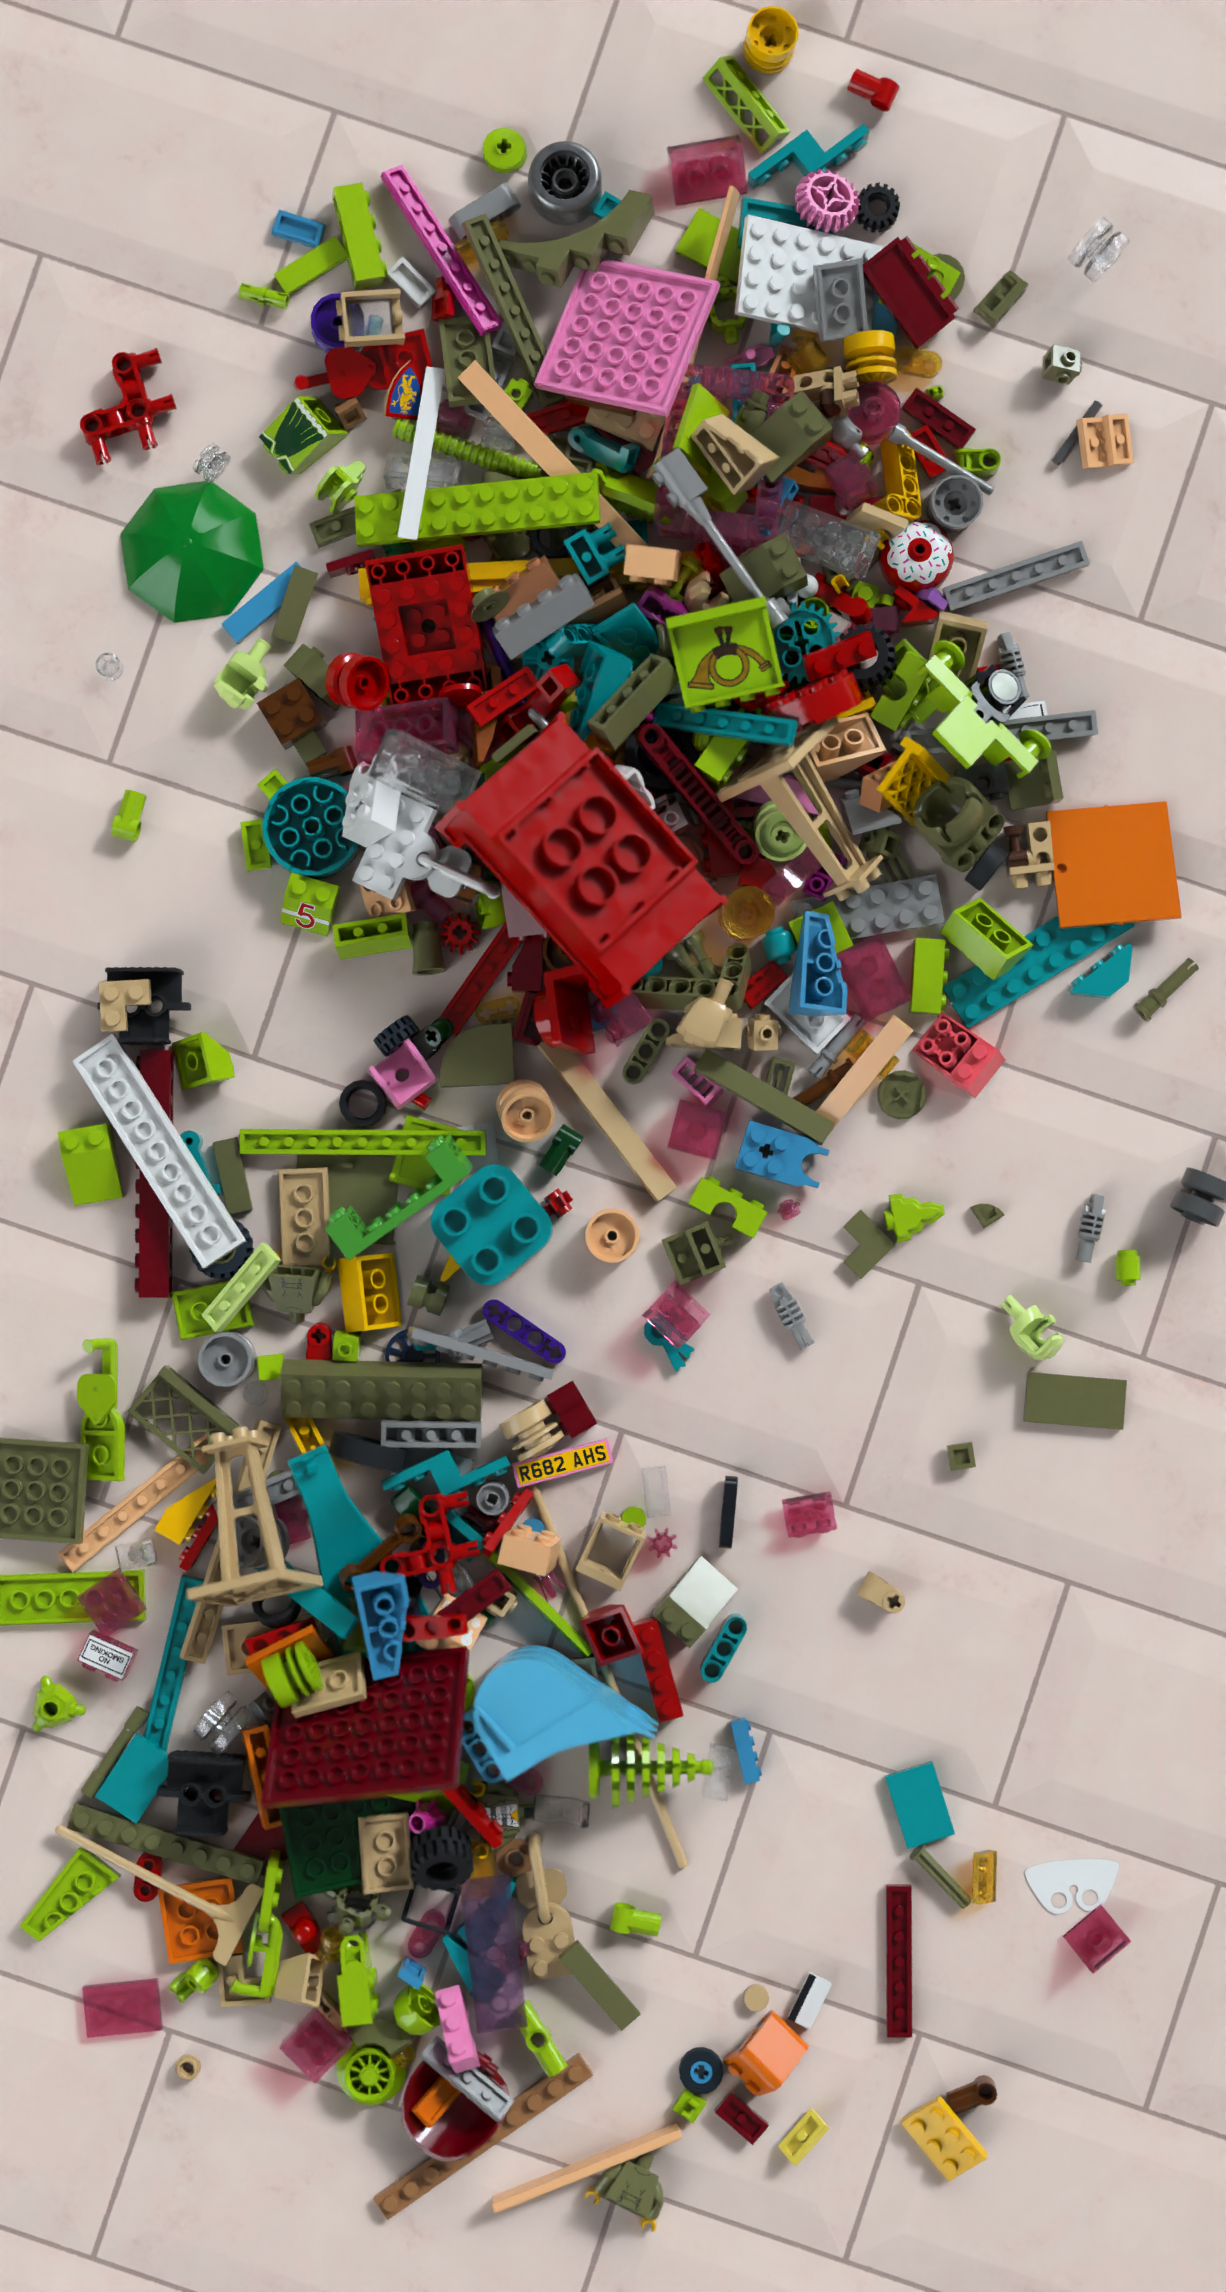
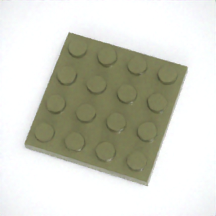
M0 1437V1538L70 1544L83 1543L89 1454L88 1443Z

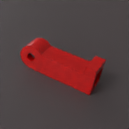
M820 572L816 573L814 578L817 580L819 587L813 597L825 601L830 612L856 625H865L871 620L872 611L866 600L861 597L852 598L843 592L837 594L833 587L826 584V575Z
M466 1613L422 1616L406 1615L405 1627L407 1635L403 1632L402 1642L442 1639L467 1634L469 1631Z
M310 1617L246 1638L244 1641L249 1654L252 1655L310 1625L318 1633L319 1631L314 1618Z

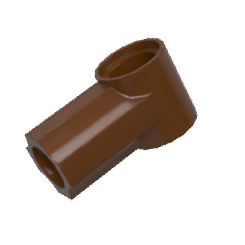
M352 746L337 748L329 755L306 762L310 776L328 779L337 775L341 777L353 774L355 767L358 765Z
M982 2075L977 2077L972 2083L947 2092L946 2096L952 2111L957 2115L979 2105H991L997 2098V2090L993 2079ZM982 2086H989L991 2091L984 2095L979 2093V2089Z

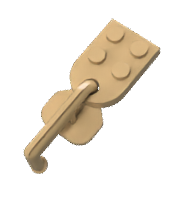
M531 1832L527 1837V1841L529 1843L528 1850L532 1871L520 1874L516 1880L518 1901L529 1909L523 1920L522 1931L530 1981L573 1975L559 1959V1955L575 1942L571 1917L567 1910L560 1905L567 1895L565 1875L558 1868L543 1869L540 1851L542 1837L538 1832Z

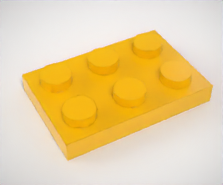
M940 2095L902 2118L901 2124L948 2182L985 2161L988 2153Z

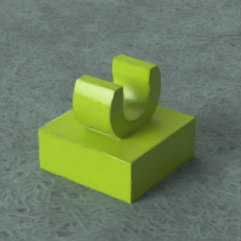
M685 2087L672 2106V2110L694 2124L705 2107L707 2100L699 2094L690 2092Z

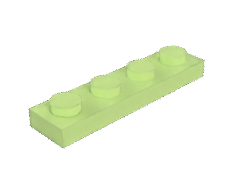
M261 1243L203 1312L202 1317L215 1332L221 1333L281 1262V1259L267 1243Z

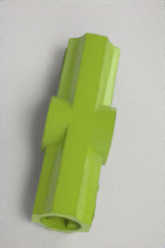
M529 1999L510 2011L526 2039L527 2047L534 2052L548 2078L555 2076L568 2066L551 2038L550 2030L544 2026ZM533 2034H542L545 2039L544 2044H536L533 2040Z

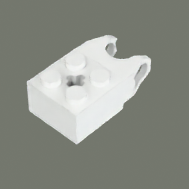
M382 749L374 756L371 765L362 761L355 767L350 781L349 792L345 800L347 805L342 821V837L364 847H368L396 831L401 787L397 786L398 769L393 753ZM382 756L389 760V769L382 767ZM362 768L368 770L365 774L361 773Z

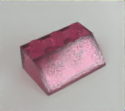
M739 135L667 147L669 172L676 206L727 197L729 186H734L740 195L747 194L744 151Z

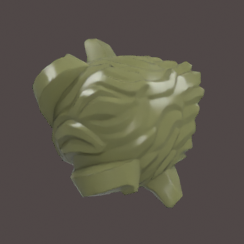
M527 531L482 535L492 551L490 562L513 561L517 558H525L532 551L531 540Z

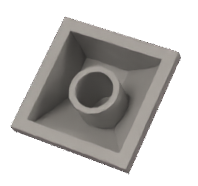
M859 789L849 790L845 792V796L839 797L844 822L853 835L901 823V818L890 807L879 813L860 805L861 791L859 792Z

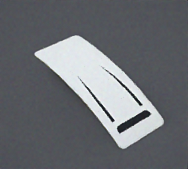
M1045 701L1023 703L1008 720L1048 715ZM1011 705L1003 710L1004 714L1011 707Z

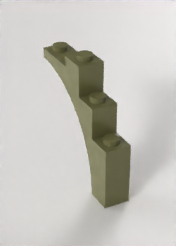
M629 190L622 201L607 216L594 225L567 237L538 243H518L500 240L499 245L509 267L537 273L540 283L562 288L573 267L596 272L608 250L629 256L632 254L655 213L652 196Z

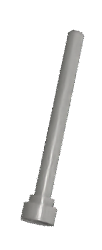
M897 422L891 430L888 441L895 445L905 444L952 474L971 478L985 494L991 495L993 493L994 487L911 437L909 432L906 431L905 426Z

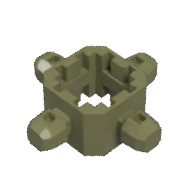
M362 1883L324 1892L326 1897L333 1901L336 1899L335 1911L338 1918L341 1919L338 1932L348 1936L353 1931L355 1925L360 1928L370 1925L373 1916H376L378 1920L388 1921L392 1909L384 1903L380 1904L381 1893L369 1894L372 1901L368 1909H366L365 1913L361 1911L358 1914L356 1910L350 1907L348 1909L345 1908L344 1902L351 1891L356 1892V1890H359L363 1894Z

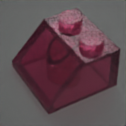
M675 1280L642 1314L677 1349L690 1339L710 1315Z

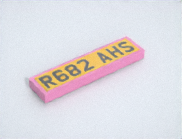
M606 1438L519 1461L511 1465L517 1488L614 1462L608 1439Z

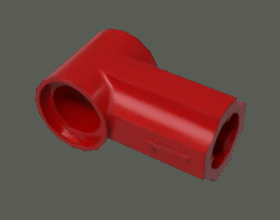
M857 68L847 87V91L869 100L873 107L884 112L890 110L900 89L899 85L892 79L886 77L878 79Z

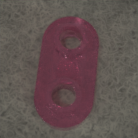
M498 1766L496 1767V1775L500 1774ZM531 1767L509 1781H506L505 1778L499 1781L528 1796L538 1794L543 1787L541 1773ZM527 1778H534L536 1783L528 1785L526 1782Z
M436 1909L426 1911L419 1921L428 1924L429 1921L434 1920L437 1922L436 1927L442 1929L445 1928L446 1924L445 1916ZM416 1926L408 1942L410 1954L415 1958L427 1957L433 1950L441 1933ZM422 1942L425 1948L422 1950L417 1949L416 1943Z

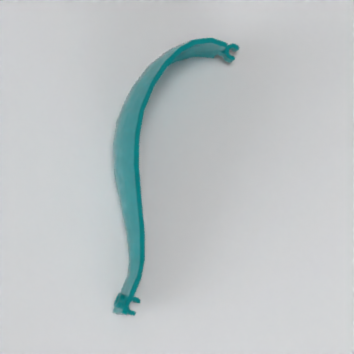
M322 1445L287 1460V1463L308 1514L319 1574L322 1576L323 1581L322 1589L359 1617L355 1593H348L343 1589L338 1575L345 1565L358 1564L383 1541L349 1498L326 1445ZM389 1560L385 1565V1569L388 1573L395 1574L399 1569V1564L396 1560ZM380 1564L377 1565L371 1572H381ZM359 1574L349 1576L345 1582H352L351 1577L358 1576ZM420 1594L415 1604L408 1605L406 1615H430ZM360 1620L347 1639H342L334 1632L342 1656L361 1651L364 1658H368ZM416 1644L415 1651L402 1649L401 1654L428 1650Z

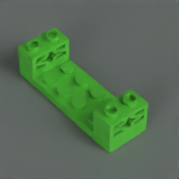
M450 1134L445 1137L439 1135L427 1147L428 1151L425 1158L437 1174L427 1181L428 1183L424 1189L421 1190L418 1187L408 1194V1198L403 1204L398 1201L391 1206L385 1217L377 1216L368 1223L369 1226L367 1227L351 1205L345 1209L341 1206L330 1214L331 1216L327 1219L329 1223L325 1230L348 1261L469 1175L473 1165Z

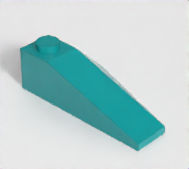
M590 640L580 667V673H584L582 684L575 691L578 703L577 708L571 711L568 725L583 742L591 733L587 722L631 676L633 670V661L627 656Z

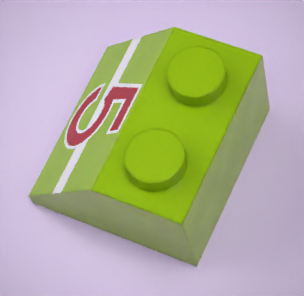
M291 872L284 895L280 923L328 937L341 893L340 887Z

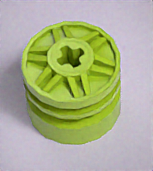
M302 1641L295 1643V1651L290 1646L286 1648V1661L280 1653H274L261 1661L268 1686L282 1708H286L299 1701V1688L307 1697L312 1695V1688L315 1692H319L324 1688L318 1663Z

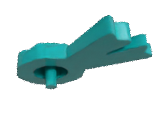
M653 1316L644 1325L645 1338L652 1345L664 1347L674 1370L677 1372L680 1367H685L686 1364L678 1352L689 1359L690 1353L695 1349L674 1337L673 1323L665 1316Z

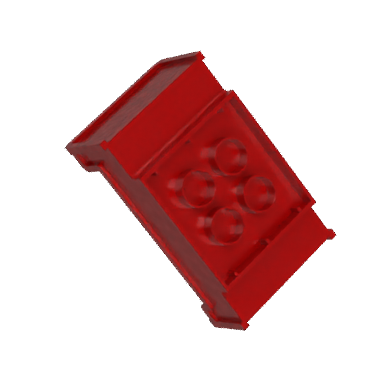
M561 711L527 746L467 799L456 803L437 823L435 828L454 847L459 849L465 843L471 847L590 980V989L602 1001L603 1006L608 1009L627 997L632 992L630 989L632 985L698 923L725 905L729 900L724 894L719 896L694 867L699 861L597 747L594 750H590L564 721L567 717Z

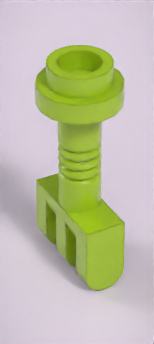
M686 556L680 562L683 568L679 573L678 583L674 582L671 588L667 586L662 587L670 599L678 600L681 603L684 597L679 592L683 584H685L691 572L696 574L699 570V562L690 556Z

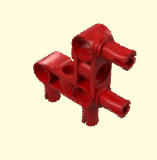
M157 348L138 355L133 352L117 353L112 359V368L115 381L123 394L122 402H120V405L109 409L94 410L81 418L80 428L86 443L92 447L96 465H104L103 459L106 464L112 461L105 443L107 439L138 430L143 450H151L148 440L153 449L158 446L152 429L153 422L157 418L156 415L176 410L177 407L172 394L152 401L148 399L140 372L144 368L162 364ZM130 363V367L127 370H119L121 364ZM137 409H145V413L142 416H134ZM91 424H98V428L94 432L87 431Z
M466 1490L445 1496L444 1493H437L423 1497L419 1503L421 1524H424L426 1532V1546L423 1547V1550L410 1553L402 1551L385 1557L380 1564L381 1572L388 1573L385 1569L386 1563L389 1560H396L399 1564V1569L395 1574H402L404 1577L434 1571L438 1574L441 1595L448 1594L446 1583L449 1585L450 1593L457 1592L452 1572L455 1564L460 1559L480 1556L479 1549L468 1551L469 1548L478 1547L477 1540L455 1545L451 1541L446 1517L448 1510L469 1506L468 1499L458 1501V1499L468 1497ZM429 1499L435 1500L438 1504L437 1511L432 1514H428L424 1509V1504ZM443 1548L448 1552V1559L445 1563H438L434 1555L438 1549Z

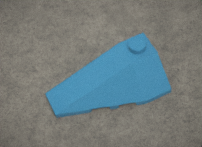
M804 911L790 989V1014L810 1017L846 1014L847 986L846 982H843L840 971L842 966L840 959H837L834 947L836 942L829 914Z

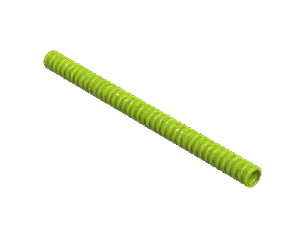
M397 418L392 431L393 438L397 439L399 437L401 441L407 440L411 444L414 442L417 422L410 423L409 419L404 421L403 418ZM435 429L432 451L435 449L437 453L443 452L445 456L450 454L451 458L456 456L460 461L465 459L466 463L471 461L473 465L480 464L481 468L486 466L487 470L492 468L496 473L501 471L503 475L507 473L509 476H516L518 479L548 477L541 475L542 468L538 463L536 465L533 464L531 460L526 462L525 458L520 460L516 455L511 457L510 453L505 455L504 451L497 452L495 448L490 450L489 446L484 448L480 443L476 445L474 441L468 442V439L461 440L459 436L455 438L453 434L446 435V432L440 433L438 429ZM602 495L619 514L624 512L625 516L630 514L634 519L639 517L640 521L645 519L646 523L651 521L654 522L653 525L655 526L660 524L661 528L666 526L670 531L675 529L676 533L681 531L682 535L688 534L693 517L689 514L685 515L684 511L679 513L677 509L670 520Z

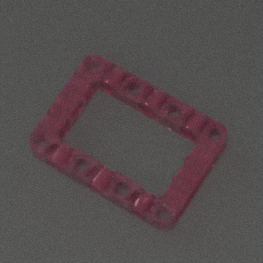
M689 363L685 373V377L689 380L681 383L670 413L665 419L661 459L675 450L673 445L678 429H674L672 425L681 423L693 384L700 383L718 400L730 398L741 400L744 403L746 397H751L754 388L770 396L766 404L768 407L767 420L778 408L794 396L795 384L793 379L786 374ZM782 387L785 388L787 392L781 394L778 393L776 389ZM766 475L759 480L755 515L708 510L712 518L711 521L727 544L759 547L761 544L777 537L784 475L774 482L777 485L774 488L765 486V483L770 481ZM665 484L661 487L657 485L653 520L655 532L662 537L714 542L705 528L684 509H681L679 505L674 508L666 497L669 490ZM664 517L670 518L672 522L670 524L665 525L662 524L660 520ZM761 529H768L771 534L763 536L759 531Z

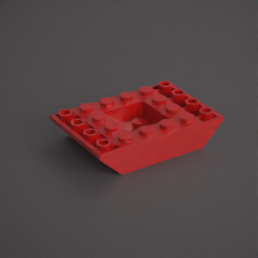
M463 544L365 560L383 664L386 666L389 674L388 691L391 708L398 709L439 702L438 692L452 684L470 683L480 686L483 691H489L479 623L474 622L471 618L472 610L475 607L472 603L474 593ZM425 619H432L435 622L436 629L434 632L427 633L423 630L422 623Z

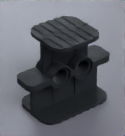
M176 967L105 968L107 981L149 979L151 985V1005L156 1000H160L163 1005L158 1013L152 1012L151 1005L138 1006L137 1010L133 1013H128L127 1011L128 1031H119L117 1042L125 1045L171 1044L169 1040V1011L191 1010L190 1003L182 1002V975H184V971ZM97 1003L98 1010H100V1003Z
M172 1751L167 1756L169 1761L167 1786H159L157 1788V1796L178 1798L175 1833L199 1837L224 1836L229 1827L227 1826L229 1801L247 1802L251 1799V1791H242L246 1756L236 1753ZM186 1788H195L198 1797L195 1799L189 1798L186 1795ZM219 1789L223 1794V1798L221 1800L213 1799L211 1790Z

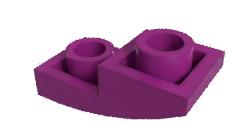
M833 852L844 868L848 861L847 858ZM819 861L815 870H811L802 892L825 901L827 897L825 898L823 893L834 881Z

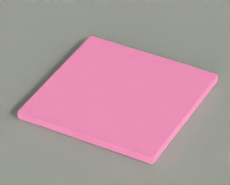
M608 259L602 260L596 272L581 269L535 379V388L668 417L719 291V281Z

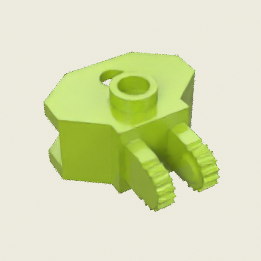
M355 460L346 468L342 464L339 467L333 466L318 483L314 497L323 501L328 496L333 502L329 507V511L332 513L341 511L358 494L356 490L359 482L362 481V474L366 468L365 464H363L364 462Z

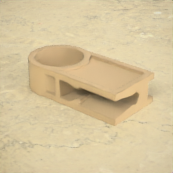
M322 1988L319 2007L316 2008L337 2030L342 2031L345 2027H342L340 2005Z

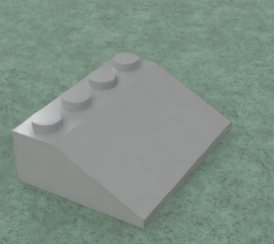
M578 574L566 575L551 590H543L537 595V599L531 603L522 604L516 609V613L510 617H503L498 620L492 630L496 639L512 660L594 606L595 603L584 580Z

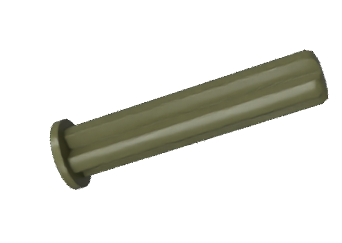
M924 1844L919 1845L909 1858L911 1860L915 1859L960 1908H966L971 1903V1897L925 1850L926 1846Z

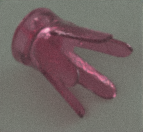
M552 1571L546 1576L537 1574L533 1577L540 1585L547 1603L548 1600L543 1587L551 1598L556 1597V1592L549 1578L561 1589H567Z

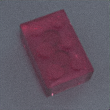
M880 933L836 954L842 966L840 968L841 975L866 1023L912 1000Z

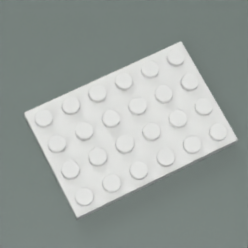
M748 214L744 219L734 315L774 324L784 323L792 328L819 334L813 265L862 258L864 264L882 250L883 246ZM874 291L865 292L868 331L872 330Z

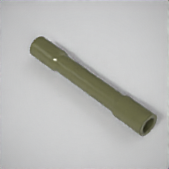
M136 1706L111 1748L82 1787L81 1791L85 1795L94 1798L104 1783L107 1774L133 1735L138 1732L148 1717L149 1713L145 1709Z

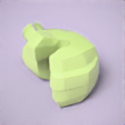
M258 638L248 654L236 651L213 682L218 695L234 709L238 707L248 710L254 703V697L257 692H266L268 689L265 680L266 670L260 662L271 646L263 639Z
M1012 1295L1005 1298L1007 1302L1003 1301L1000 1306L1015 1320L1009 1329L1019 1348L1035 1360H1046L1054 1357L1063 1346L1064 1337L1060 1333H1055L1048 1337L1047 1340L1042 1338V1333L1045 1329L1056 1322L1054 1316H1043L1036 1305L1025 1310Z

